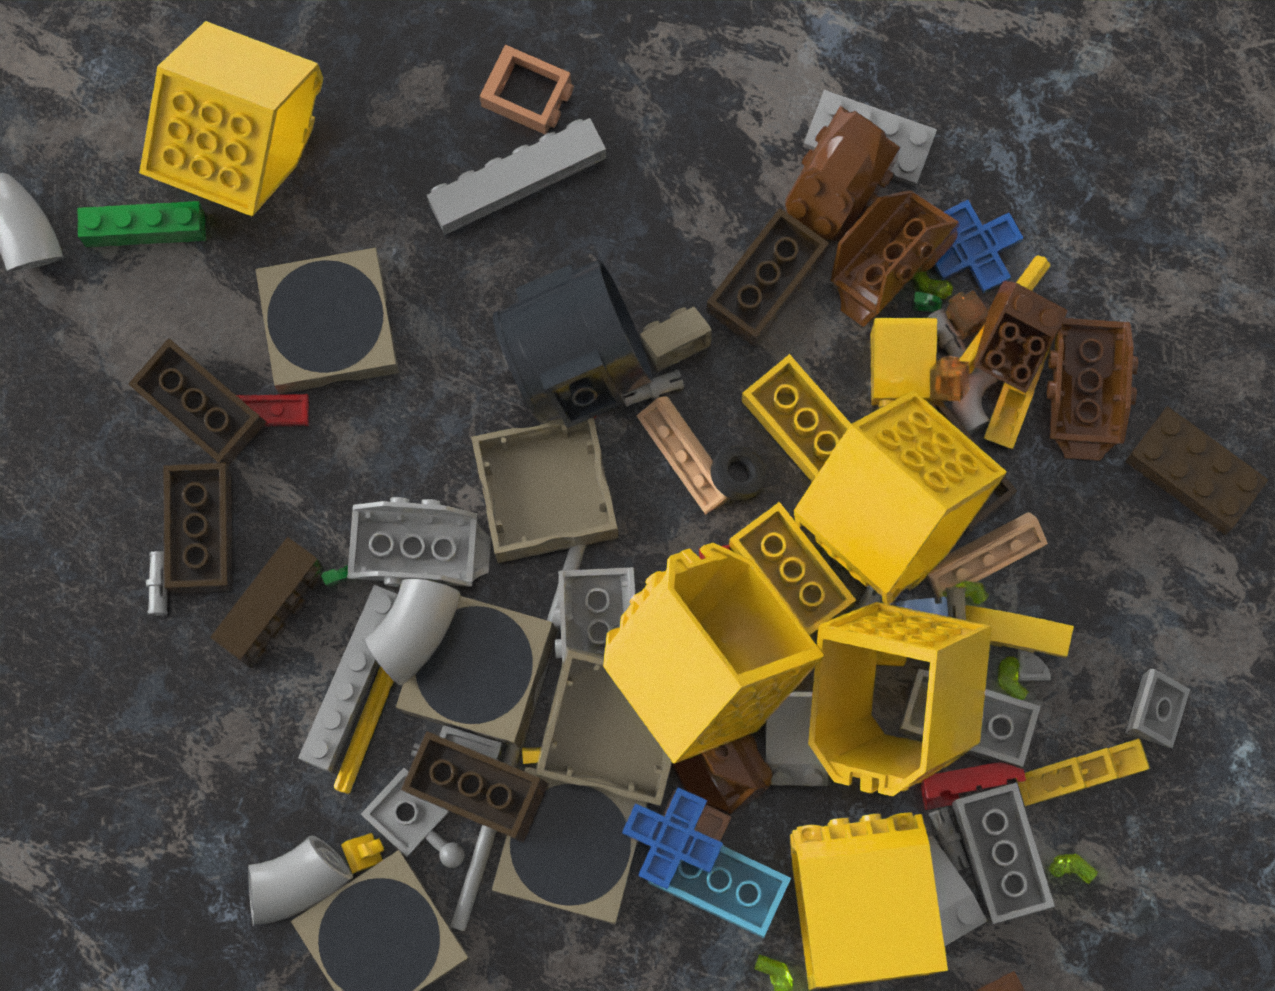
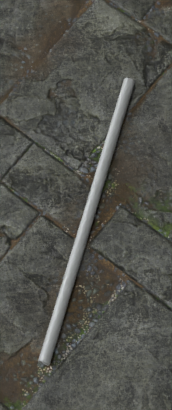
M577 545L569 548L562 571L579 570L587 545ZM559 583L547 621L553 622V624L554 608H560ZM560 626V627H557V628H558V631H557V634H556L555 639L558 638V635H559V631H560L561 626ZM555 640L546 669L536 687L534 707L521 748L508 744L503 757V763L517 768L554 651ZM483 825L450 925L451 928L464 932L497 832Z

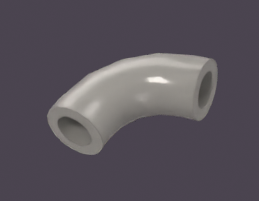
M975 368L969 375L960 373L952 390V413L970 435L990 422L982 407V397L986 389L999 381V379L978 368Z

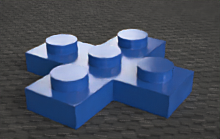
M969 200L944 211V213L959 222V227L957 228L958 235L954 244L934 265L941 280L944 281L969 268L983 294L1002 285L1004 280L1010 281L1011 276L998 253L1023 241V236L1010 213L982 225Z
M677 788L665 817L635 803L622 834L651 847L638 877L668 890L680 861L686 862L705 872H711L723 843L694 830L707 800Z

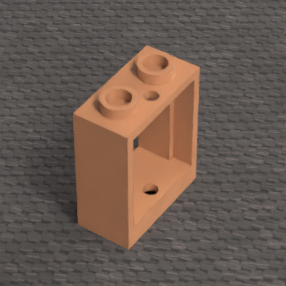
M505 45L480 94L481 107L546 135L550 126L554 128L557 125L561 115L559 108L563 101L567 102L569 100L574 85L571 84V74ZM515 64L557 82L542 115L500 98Z

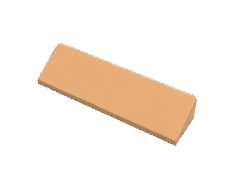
M667 396L657 398L637 415L641 424L705 515L730 499L715 487L710 473L713 460Z
M1028 512L948 554L926 578L939 600L940 597H947V587L966 588L1044 547L1048 543L1038 519Z

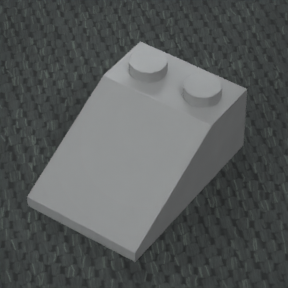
M792 692L766 721L764 762L772 770L771 785L828 786L829 774L808 745L813 692Z
M929 836L928 840L944 946L987 922V919L972 891L933 836Z

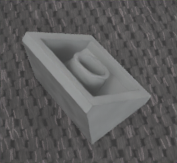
M1149 669L1142 676L1125 734L1167 748H1173L1190 689L1156 669Z

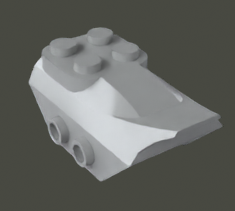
M392 497L390 502L381 501L353 505L347 578L384 581L385 586L400 587L401 582L405 579H421L444 585L472 587V582L476 578L489 573L491 537L477 523V513L440 505V501L426 499L422 500L421 504L409 503L407 498Z
M634 568L558 571L560 608H554V627L561 626V639H555L556 658H562L563 664L567 647L604 656L607 633L612 629L620 627L621 616L631 605L629 601L635 595Z

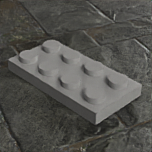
M824 90L803 147L813 150L818 144L815 141L817 134L825 125L829 126L841 105L849 112L857 111L885 131V135L889 140L901 147L897 162L891 170L895 174L892 179L916 187L937 129Z

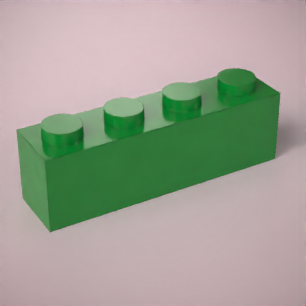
M199 201L78 208V238L85 247L206 241L205 211Z

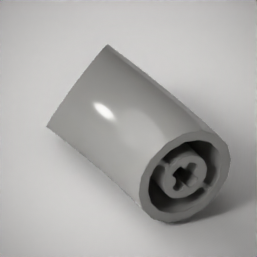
M0 173V254L7 272L36 268L63 259L64 256L53 227L35 199L9 174Z
M403 580L389 613L379 626L365 638L372 655L398 685L402 686L414 676L440 645L456 612L460 598L458 590L428 580Z
M309 836L292 851L278 858L249 865V896L253 926L291 918L312 908L353 879L350 867L330 845L315 836Z

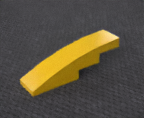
M1049 349L1026 393L1006 383L1003 384L984 439L1013 449Z
M965 605L966 621L992 626L990 645L997 647L1007 646L1032 653L1037 651L1062 658L1068 656L1074 626L1010 612Z
M1136 739L1026 772V781L1018 782L1017 780L1024 805L1028 806L1149 770L1150 766L1141 739Z

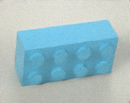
M722 845L710 873L680 861L668 890L649 881L648 884L764 938L791 878Z

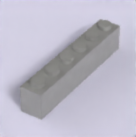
M588 118L584 121L582 119L575 120L568 124L565 130L557 134L550 132L539 139L540 142L536 144L520 146L512 152V155L504 159L495 158L489 161L483 169L476 172L473 170L467 171L460 175L457 181L449 185L443 183L434 187L431 193L427 194V198L444 235L606 159V148L591 119Z
M376 585L373 586L298 757L301 761L332 774L379 666V663L369 650L365 638L384 620L398 594Z

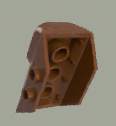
M841 105L829 126L825 125L817 134L815 141L818 144L814 150L810 149L803 158L801 164L804 165V168L785 199L786 210L789 215L821 238L833 241H840L845 233L862 217L866 209L880 197L877 195L880 188L885 189L895 175L891 170L897 162L901 148L889 140L885 135V131L857 111L849 112Z
M911 190L878 197L838 243L830 281L838 288L841 300L840 311L864 327L883 310L918 272H925L931 269L957 239L959 222Z
M1064 318L1055 335V350H1050L1048 362L1049 369H1054L1053 381H1048L1047 399H1052L1050 439L1058 443L1066 459L1101 461L1104 455L1116 444H1124L1131 405H1135L1137 389L1132 386V374H1137L1138 356H1133L1134 346L1130 322Z
M750 734L678 763H671L685 791L707 800L706 805L728 814L743 808L762 795L770 787L773 777L770 766L763 761L757 750V743Z

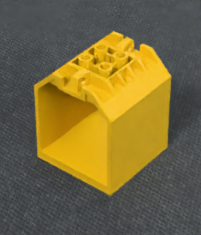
M205 21L157 66L139 173L253 216L297 167L313 130L315 117L312 116L315 98L321 91L323 75L318 63Z
M913 390L849 426L794 509L795 523L800 527L804 525L813 533L816 542L827 551L830 557L843 565L853 578L859 580L866 587L870 585L882 596V602L888 606L896 600L904 589L912 590L917 587L949 554L1007 471Z
M715 543L706 544L700 548L701 553L706 558L703 560L690 548L671 555L667 559V570L663 572L657 571L647 578L645 588L630 599L631 605L621 616L620 627L610 630L606 636L603 667L673 764L757 732L824 658V654L755 563Z
M874 602L818 625L817 647L824 654V658L815 666L808 745L832 780L849 786L852 784V777L860 778L861 791L873 793L878 790V793L895 796L900 791L908 790L909 787L922 782V780L935 774L943 767H948L978 745L981 737L992 626L894 605L887 606L880 602ZM877 651L930 662L923 742L884 734L871 715Z
M912 812L899 813L887 819H881V814H870L862 816L859 819L860 822L849 823V818L829 820L828 826L805 825L799 826L797 830L792 831V834H790L792 869L809 990L924 976L948 971L930 844L922 814L913 817Z

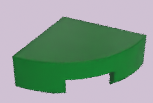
M915 292L912 300L913 311L934 313L942 309L943 306L941 298L922 292Z
M348 565L339 570L331 569L322 573L321 576L325 585L329 588L348 580Z

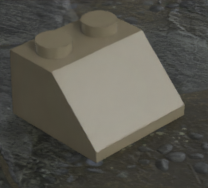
M684 307L673 312L670 315V319L662 323L655 321L645 326L643 332L640 333V339L646 354L658 373L711 346L712 330L695 307L688 310Z

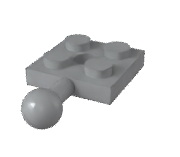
M403 768L361 815L406 857H409L426 839L440 852L439 857L443 865L449 868L459 866L465 857L463 848L454 842L447 843L434 830L448 815L449 811L402 791L401 788L408 774V771ZM403 804H411L414 807V817L409 821H401L397 816V810Z

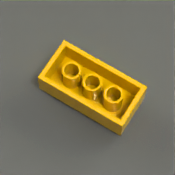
M790 354L742 393L743 404L813 482L851 423Z
M780 502L730 538V548L735 553L755 563L811 638L818 633V625L841 616L854 606L856 599Z

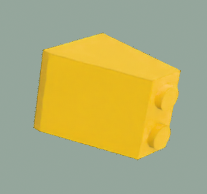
M875 318L870 334L871 405H879V408H882L913 390L930 403L935 399L937 318Z

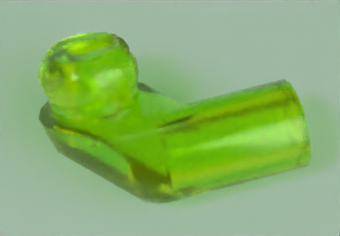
M926 271L918 272L912 278L919 292L935 295L942 300L946 299L953 292V286L949 281L930 279Z
M963 581L953 586L965 587V597H971L977 605L989 598L988 593L985 591L986 586L983 583ZM945 590L944 592H942V594L944 597H947V592Z
M1008 656L998 666V684L1011 697L1023 701L1030 692L1018 682L1019 660L1016 657Z
M1077 854L1058 855L1049 866L1050 872L1055 877L1061 878L1065 873H1076L1087 884L1099 873Z
M759 954L754 969L770 975L774 991H792L794 981L788 966L783 962Z

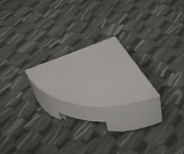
M1018 649V682L1051 680L1048 667L1038 656L1032 652Z

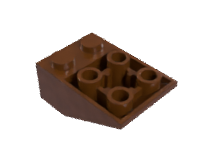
M1004 280L989 309L973 366L1026 393L1068 310L1018 283Z

